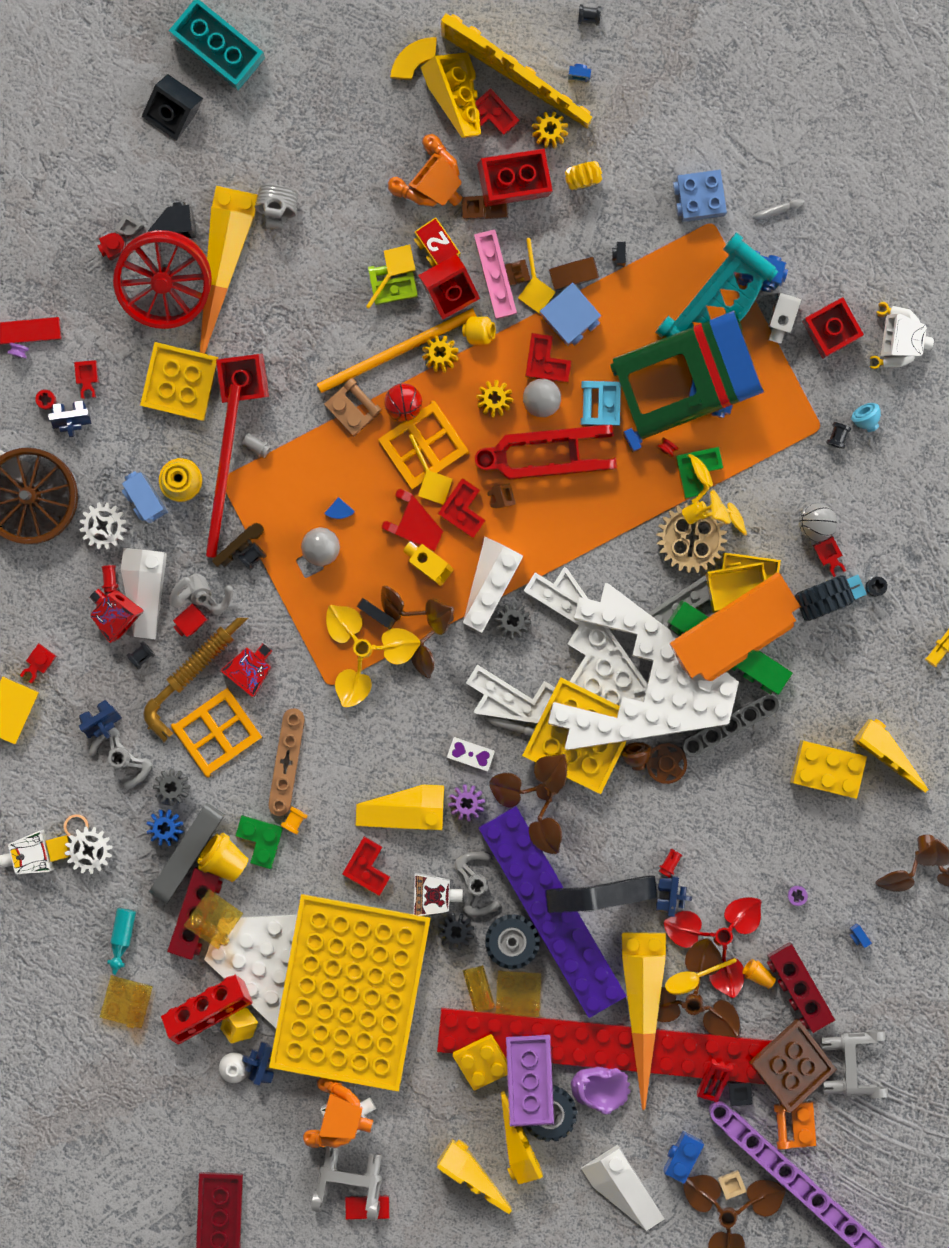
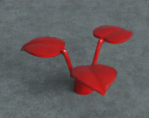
M752 897L732 901L724 912L725 920L731 923L728 928H720L715 933L699 932L702 928L701 919L691 911H681L676 913L675 917L664 920V928L668 937L675 944L684 948H690L698 941V936L713 937L715 944L723 948L722 963L726 962L727 945L733 940L731 932L733 927L740 934L754 932L760 924L762 901ZM736 959L735 963L719 969L713 975H709L712 986L730 998H735L744 983L745 974L742 973L744 967L738 959Z

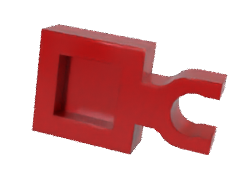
M97 361L74 362L76 384H83L81 399H85V392L87 390H91L92 398H96V391L92 383H99Z
M833 536L812 545L822 565L824 566L829 563V571L833 577L836 576L834 573L836 566H840L843 572L846 571L844 565L837 559L843 555Z
M38 643L26 659L31 665L29 668L24 669L20 676L24 677L27 672H31L32 678L29 682L33 684L37 678V672L40 671L45 674L57 655Z

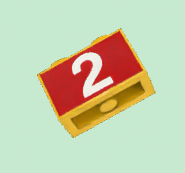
M436 217L414 232L416 238L413 240L420 250L424 248L428 254L426 259L431 267L455 254L458 257L461 256L460 251Z

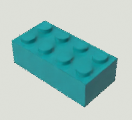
M193 0L169 29L173 39L237 91L240 90L265 59L264 52L200 0Z

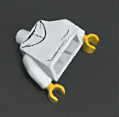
M885 302L878 304V306L886 308L885 312L876 311L879 317L886 316L881 356L884 359H880L878 356L870 357L869 359L875 358L879 361L877 366H869L870 368L877 369L880 365H884V367H902L913 362L916 356H922L923 349H932L934 340L931 337L925 336L926 325L920 323L919 318L910 309L896 306L890 308Z

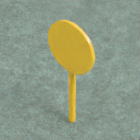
M735 958L697 974L691 971L677 973L667 980L665 988L668 993L674 995L688 993L697 987L700 981L699 977L731 965L737 960Z

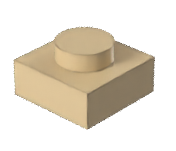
M738 1170L718 1177L726 1200L747 1192Z

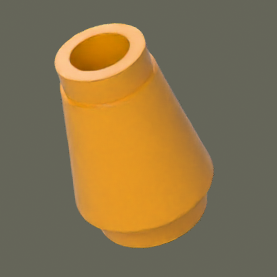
M751 959L745 965L742 972L745 974V978L767 989H770L776 981V978L759 960Z

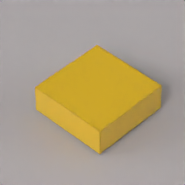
M67 835L46 840L51 862L71 857L70 855H65V852L70 850L69 847L65 846L66 843H70Z

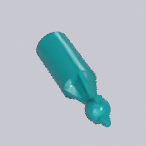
M117 908L110 941L114 958L107 961L114 975H116L121 967H125L121 957L130 946L136 911Z

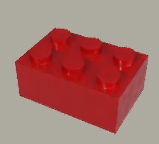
M545 148L481 158L477 164L485 207L545 198L553 191Z

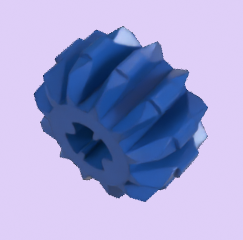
M161 809L158 811L159 817L156 814L151 815L155 822L148 821L147 825L152 826L153 829H149L146 832L147 834L154 832L155 835L151 838L152 842L159 838L158 845L162 846L165 839L167 846L172 845L171 838L175 842L179 841L178 836L175 835V833L183 834V830L177 829V826L183 825V821L175 822L179 818V814H175L171 818L172 810H167L165 816L164 811ZM167 822L169 824L167 827L170 826V830L163 833L161 832L163 829H160V825Z

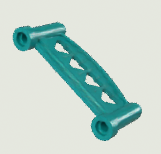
M736 232L722 249L729 256L680 316L676 320L667 316L655 333L661 338L663 336L666 338L694 327L693 322L704 323L711 320L707 306L723 307L726 313L735 310L741 321L757 298L765 280L771 281L778 273L775 269L776 267L742 241L743 237ZM734 272L751 274L753 281L747 283L748 287L746 289H740ZM720 289L737 291L740 297L734 299L732 306H727Z

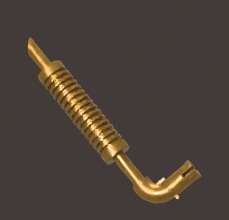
M236 618L226 629L220 626L216 630L217 633L214 632V636L211 635V639L208 638V642L205 641V645H201L202 648H198V652H194L195 655L192 653V657L189 656V660H185L186 663H182L183 666H179V670L176 669V673L173 672V676L170 675L166 679L169 685L154 699L151 698L148 701L143 713L144 720L148 725L147 729H151L163 743L173 732L160 720L161 717L157 714V711L161 708L160 705L175 690L181 693L184 690V686L187 687V683L190 684V680L193 681V677L196 678V674L199 675V671L202 672V668L205 669V665L208 666V662L211 663V659H215V655L218 656V652L221 654V649L224 651V647H228L227 644H231L234 641L231 635L249 618Z

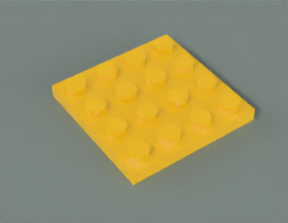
M560 677L522 756L536 762L544 756L565 754L567 759V778L601 794L627 741L564 750L569 729L549 725L548 721L553 702L615 718L618 716L620 706Z

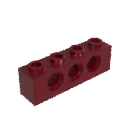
M198 867L194 868L167 950L168 953L193 960L195 955L199 956L203 945L199 943L201 936L206 935L210 924L206 922L208 914L212 915L216 906V902L213 901L215 893L219 894L223 885V881H220L221 877L210 872L204 873ZM203 887L208 890L209 896L207 899H201L198 896L199 888ZM197 908L202 912L200 920H195L191 917L192 909ZM186 929L194 931V940L189 941L185 939L184 931Z
M788 942L769 953L767 956L770 960L767 961V964L772 973H778L780 977L778 983L783 992L788 991L791 999L788 1001L794 1011L799 1010L802 1015L799 1020L804 1027L814 1033L834 1022L833 1014L792 943ZM786 964L794 966V971L790 975L783 973V968ZM798 983H803L805 986V990L801 994L794 992V987ZM809 1002H814L816 1005L812 1013L805 1012V1005Z

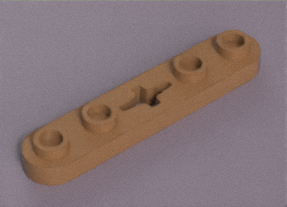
M296 708L287 710L282 719L268 803L270 812L276 816L285 815L291 807L305 723L303 712ZM289 750V760L293 761V764L288 766L287 772L284 774V764L281 763V759H285Z

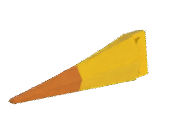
M220 186L215 188L210 215L207 253L212 273V284L207 302L203 308L200 353L205 354L236 265L255 218L256 209L254 206L257 201V194Z
M622 932V960L641 1105L644 1111L646 1108L666 958V933Z

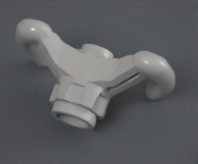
M193 574L189 577H184L175 585L170 594L169 603L175 608H179L186 603L204 605L210 610L211 614L220 615L228 608L232 601L233 587L230 585L225 587L224 599L220 604H217L212 597L206 578L200 574Z
M112 728L109 730L111 734L109 738L111 750L109 751L107 761L114 769H121L126 766L141 768V772L135 778L123 784L125 789L136 787L149 775L152 764L149 759L136 758L120 742L119 730ZM104 734L98 738L95 737L89 749L91 756L96 755L100 744L106 738ZM121 753L124 760L122 762L117 760V755Z
M484 852L463 854L455 860V868L465 877L469 896L467 903L464 905L465 913L468 916L480 917L495 912L501 907V902L498 900L484 908L478 909L475 907L479 897L487 891L488 881L485 876L475 874L466 865L471 860L490 861L491 855ZM475 880L481 882L479 888L473 887Z

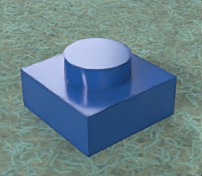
M574 64V66L569 68L568 79L589 82L591 69L583 64Z
M632 428L624 431L623 435L632 452L641 449L640 443L643 440L638 431L634 432Z
M856 923L850 927L852 931L850 937L857 946L860 944L866 948L872 944L859 924Z

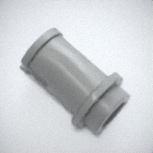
M250 433L246 435L242 442V446L258 454L257 457L265 458L271 449L267 442L263 443Z

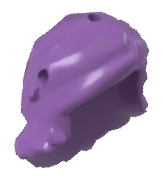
M594 1067L580 1070L571 1081L572 1094L578 1103L586 1105L591 1109H596L604 1115L611 1114V1111L624 1105L628 1100L627 1095L630 1093L628 1089L630 1083L627 1082L628 1075L617 1068Z

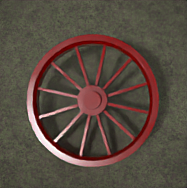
M164 230L150 231L130 241L121 252L113 275L115 295L124 311L137 322L158 329L176 328L192 321L204 308L212 284L210 264L199 246L179 233ZM155 243L159 269L141 249L142 246ZM159 243H168L176 246L168 264L162 265ZM178 247L192 256L171 271L170 265ZM136 251L150 270L126 261V259L132 252ZM194 261L197 262L202 272L200 274L173 276ZM125 267L148 278L122 280V269ZM203 280V292H198L177 282ZM150 284L149 287L131 299L124 286ZM174 289L199 300L192 308H189ZM153 290L156 293L148 312L134 304V302ZM168 292L184 313L170 316ZM158 294H163L166 316L150 314Z

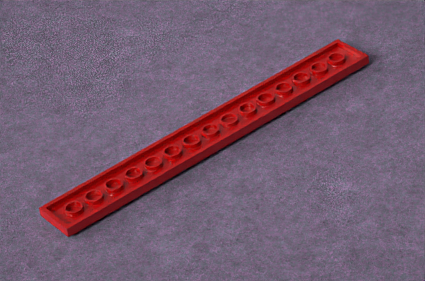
M441 1007L437 1052L453 1054V1052L492 1034L507 1059L506 1037L550 1035L553 1064L617 1068L619 1070L637 1072L631 1026ZM656 1029L650 1073L703 1078L711 1060L714 1059L716 1063L721 1061L726 1066L728 1064L733 1065L728 1081L765 1084L749 1062L772 1040ZM714 1069V1072H713V1074H712V1076H711L710 1079L713 1078L716 1069ZM724 1071L721 1072L718 1080L722 1079Z

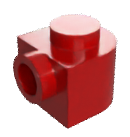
M109 233L99 238L101 244L97 245L102 256H107L110 261L119 257L126 247L124 239L117 233Z

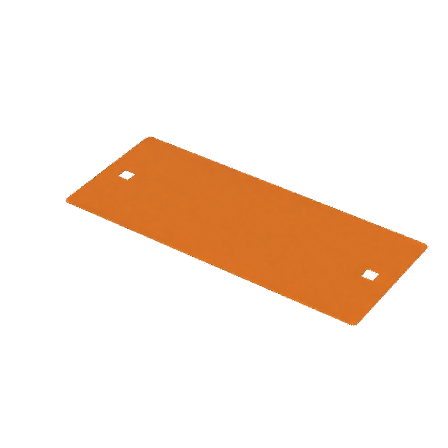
M705 224L581 289L582 294L601 314V318L598 320L600 324L591 332L587 329L582 334L584 338L575 346L571 343L567 347L541 315L535 313L497 333L489 344L474 345L456 355L458 361H451L454 365L453 369L446 365V372L443 373L441 367H439L437 372H434L432 367L403 382L414 386L420 392L423 399L422 409L430 405L432 400L437 403L469 450L468 455H463L439 471L438 474L453 479L446 500L462 478L480 490L469 506V509L486 521L474 538L438 515L443 506L442 504L418 496L422 484L413 490L410 488L379 442V438L403 423V421L393 419L385 409V396L388 391L370 399L375 405H379L382 411L357 435L353 436L337 418H334L269 452L265 458H257L228 474L226 494L245 530L256 522L263 525L264 533L258 539H251V541L258 544L266 553L267 557L261 558V561L327 684L335 685L339 673L346 669H352L356 673L358 670V656L353 650L355 642L352 637L346 643H339L328 632L326 615L330 605L355 609L362 617V628L360 632L354 635L358 640L365 639L375 646H383L382 635L389 629L356 606L363 597L384 612L381 602L382 586H388L399 594L403 600V611L405 612L425 611L426 602L430 599H435L447 606L454 607V619L450 622L451 624L465 616L485 537L523 555L519 566L502 595L503 597L528 584L534 573L543 576L690 499H685L676 460L677 455L719 447L723 469L709 471L713 486L819 430L820 422L777 342L769 340L772 331L755 300L740 323L744 340L764 393L733 404L729 416L725 415L724 418L712 416V413L642 439L643 442L640 443L641 449L632 452L623 432L630 428L635 432L637 428L621 386L620 426H613L614 436L578 440L580 460H604L616 457L617 469L509 480L498 470H481L476 466L474 460L477 451L482 448L495 447L504 435L589 427L580 425L581 418H583V389L581 388V382H620L618 375L614 376L610 366L613 363V358L665 338L664 336L661 338L655 333L660 324L667 316L676 320L729 256V254L722 250L726 244L714 224ZM738 284L739 288L743 290L748 287ZM720 289L727 306H732L734 299L740 297L737 291ZM707 306L711 319L726 314V310L723 307ZM693 322L694 326L701 324ZM531 333L553 336L550 358L571 360L569 382L552 381L560 390L561 403L559 409L548 417L531 415L525 409L523 403L525 388L530 382L537 380L536 378L525 377ZM683 354L666 359L629 375V381L640 412L646 414L689 396L692 375ZM495 380H498L499 388L503 383L507 384L503 390L504 392L512 390V394L506 397L513 398V402L506 403L510 406L509 411L502 407L503 416H500L497 410L495 411V417H491L492 410H489L485 415L483 411L486 406L478 408V404L484 400H478L476 396L479 394L484 395L480 392V387L488 390L486 386L487 381L494 387ZM592 389L591 418H598V389ZM496 393L492 397L489 396L492 404H497V400L501 401V398H498ZM363 404L357 406L364 416L369 413ZM433 413L415 425L425 440L443 429ZM408 430L390 441L400 457L414 449ZM447 434L429 445L439 461L457 450ZM663 437L679 448L673 452V457L668 456L657 447L658 444H662ZM568 442L510 447L506 451L507 465L511 468L570 462ZM421 450L422 456L428 468H430L432 465ZM417 454L404 462L414 478L425 471ZM510 484L515 505L492 508L490 504L495 503L496 500L494 495L488 496V491L494 486ZM398 489L411 493L443 530L437 548L432 552L446 561L454 571L441 587L409 562L410 557L403 550L412 541L382 529L384 521L399 526L408 502L395 496ZM338 497L355 511L354 514L343 519H334L324 514ZM319 527L327 528L334 532L339 539V554L332 563L323 566V570L305 578L296 562L299 557L303 556L301 549L302 540L312 529ZM424 558L422 563L426 562L427 558ZM401 615L400 620L396 621L391 628L407 630L413 633L419 640L423 639L433 630L428 624L427 615ZM373 650L369 657L363 658L362 670L385 658L384 650Z

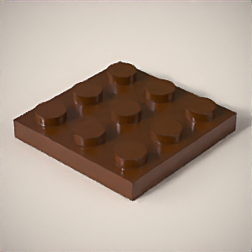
M795 1019L749 1062L788 1113H791L837 1070L798 1019Z

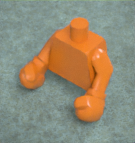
M427 134L423 137L422 144L431 158L408 186L401 178L392 177L388 181V190L394 196L410 199L418 205L433 207L439 204L443 206L449 201L453 206H456L462 200V196L456 191L462 183L459 179L460 172L457 160L446 150L438 136Z
M320 1077L317 1081L318 1088L330 1095L321 1130L306 1131L303 1135L305 1145L311 1148L326 1146L336 1148L348 1144L351 1139H355L357 1130L370 1133L373 1120L361 1117L363 1107L360 1106V1100L352 1091L344 1087L338 1080Z

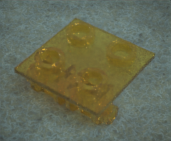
M209 889L184 926L219 949L221 945L226 946L229 943L230 938H228V935L244 913Z
M498 971L495 1013L539 1017L541 973Z
M111 975L99 1018L126 1024V1027L129 1028L137 1027L142 1029L153 986Z

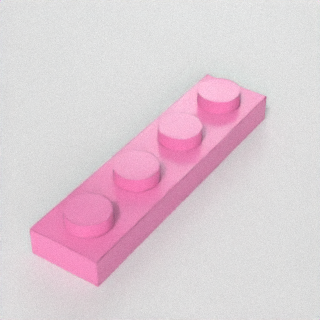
M495 229L474 234L495 318L500 319L517 314Z

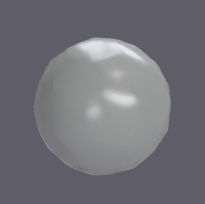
M537 379L530 382L523 393L525 409L536 417L553 415L559 409L561 403V393L557 385L547 379Z
M319 527L310 530L304 536L301 549L303 556L309 563L316 566H325L337 558L340 544L334 532L327 528Z

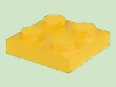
M492 1034L453 1052V1058L474 1091L508 1075L507 1059Z

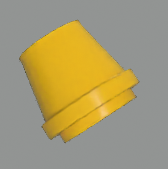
M173 459L167 462L160 471V489L166 497L173 501H189L201 490L203 483L202 473L198 466L188 459ZM180 474L182 481L177 483L174 477Z
M224 832L220 835L216 834L202 850L198 858V868L204 873L210 872L230 882H234L243 872L249 858L229 840L230 837Z

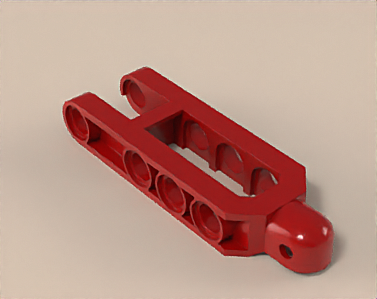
M613 425L504 435L495 447L482 448L477 451L474 461L479 469L498 470L509 480L617 469L616 457L604 460H580L578 440L613 437ZM568 442L569 463H549L542 466L528 465L521 468H511L507 465L506 451L510 447Z

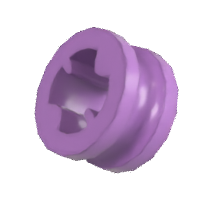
M10 343L11 350L7 354L19 358H27L25 352L29 350L28 347Z
M793 886L788 891V899L793 905L801 906L807 901L808 895L802 886ZM797 890H801V895L804 896L801 901L798 899L799 902L794 901L793 891L797 893Z

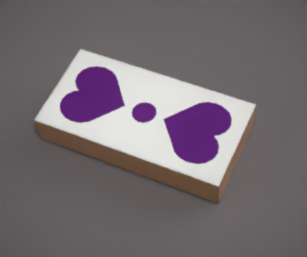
M454 737L447 758L488 771L495 751Z

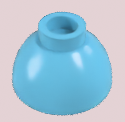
M876 403L864 404L853 412L851 420L856 426L867 429L868 432H873L879 428L880 407Z

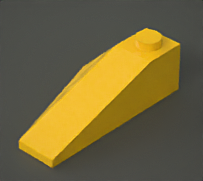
M468 52L434 56L421 67L429 90L462 138L479 136L481 134L479 110L475 104L477 90H474L473 82L476 76Z
M868 719L853 741L921 792L926 793L929 789L890 733L885 730L886 725L878 719L874 721Z
M419 785L356 804V826L442 830L444 785Z
M504 1090L501 1092L510 1165L507 1170L512 1181L516 1179L518 1184L538 1180L543 1177L542 1168L522 1126L510 1127L509 1099Z
M452 1139L437 1160V1168L460 1184L463 1181L467 1182L466 1185L471 1191L476 1194L484 1193V1198L510 1214L512 1211L511 1205L468 1150L469 1146L459 1139L457 1142Z

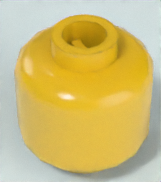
M470 317L462 327V334L471 345H486L495 338L496 326L489 317Z

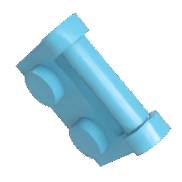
M582 381L583 418H581L580 425L620 426V382ZM592 389H598V418H591Z

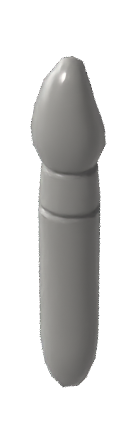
M794 199L789 203L757 212L753 218L755 220H762L784 213L790 209H797L804 204V200Z
M489 717L487 719L492 725L522 733L528 737H531L534 729L530 726L525 727L498 717Z

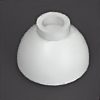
M229 1053L221 1059L219 1072L225 1081L238 1083L247 1077L249 1072L245 1071L247 1063L242 1061V1054Z

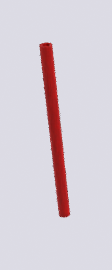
M230 384L206 550V557L211 558L217 556L241 390V385Z

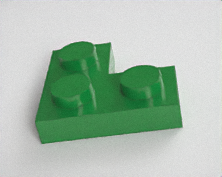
M719 447L676 456L685 499L698 496L704 488L694 471L691 458L686 455L691 454L700 459L708 471L723 469Z
M241 815L235 836L256 842L251 864L272 869L284 827Z

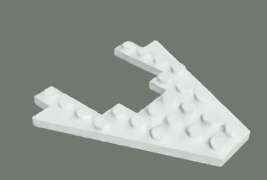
M564 567L554 584L539 574L534 573L524 592L578 625L567 644L584 654L585 657L570 682L619 706L622 697L643 702L647 682L610 629L574 619L579 597L588 598L569 570ZM479 665L475 667L466 684L484 694L474 713L533 723L539 722L555 687L544 681L534 698L531 699Z
M604 584L600 602L579 597L574 615L575 620L637 635L632 656L653 661L644 701L640 702L622 697L617 718L553 702L548 724L569 729L564 750L729 724L739 681L727 672L713 681L705 680L700 673L691 678L681 668L669 644L679 636L610 584Z
M297 914L220 918L204 960L224 979L236 974L244 980L253 1002L251 1005L277 1028Z

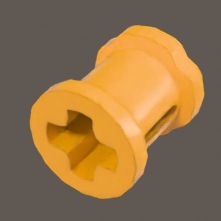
M291 806V812L286 821L281 823V826L297 835L299 826L303 819H307L308 815Z

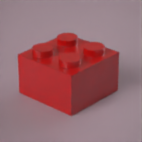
M457 254L418 275L442 320L480 299L466 267Z
M843 297L802 320L822 359L864 336Z
M263 354L216 359L222 403L228 402L230 384L241 385L239 401L269 397Z

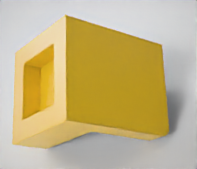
M243 1008L224 1019L220 1029L230 1043H235L252 1038L258 1021L248 1008Z

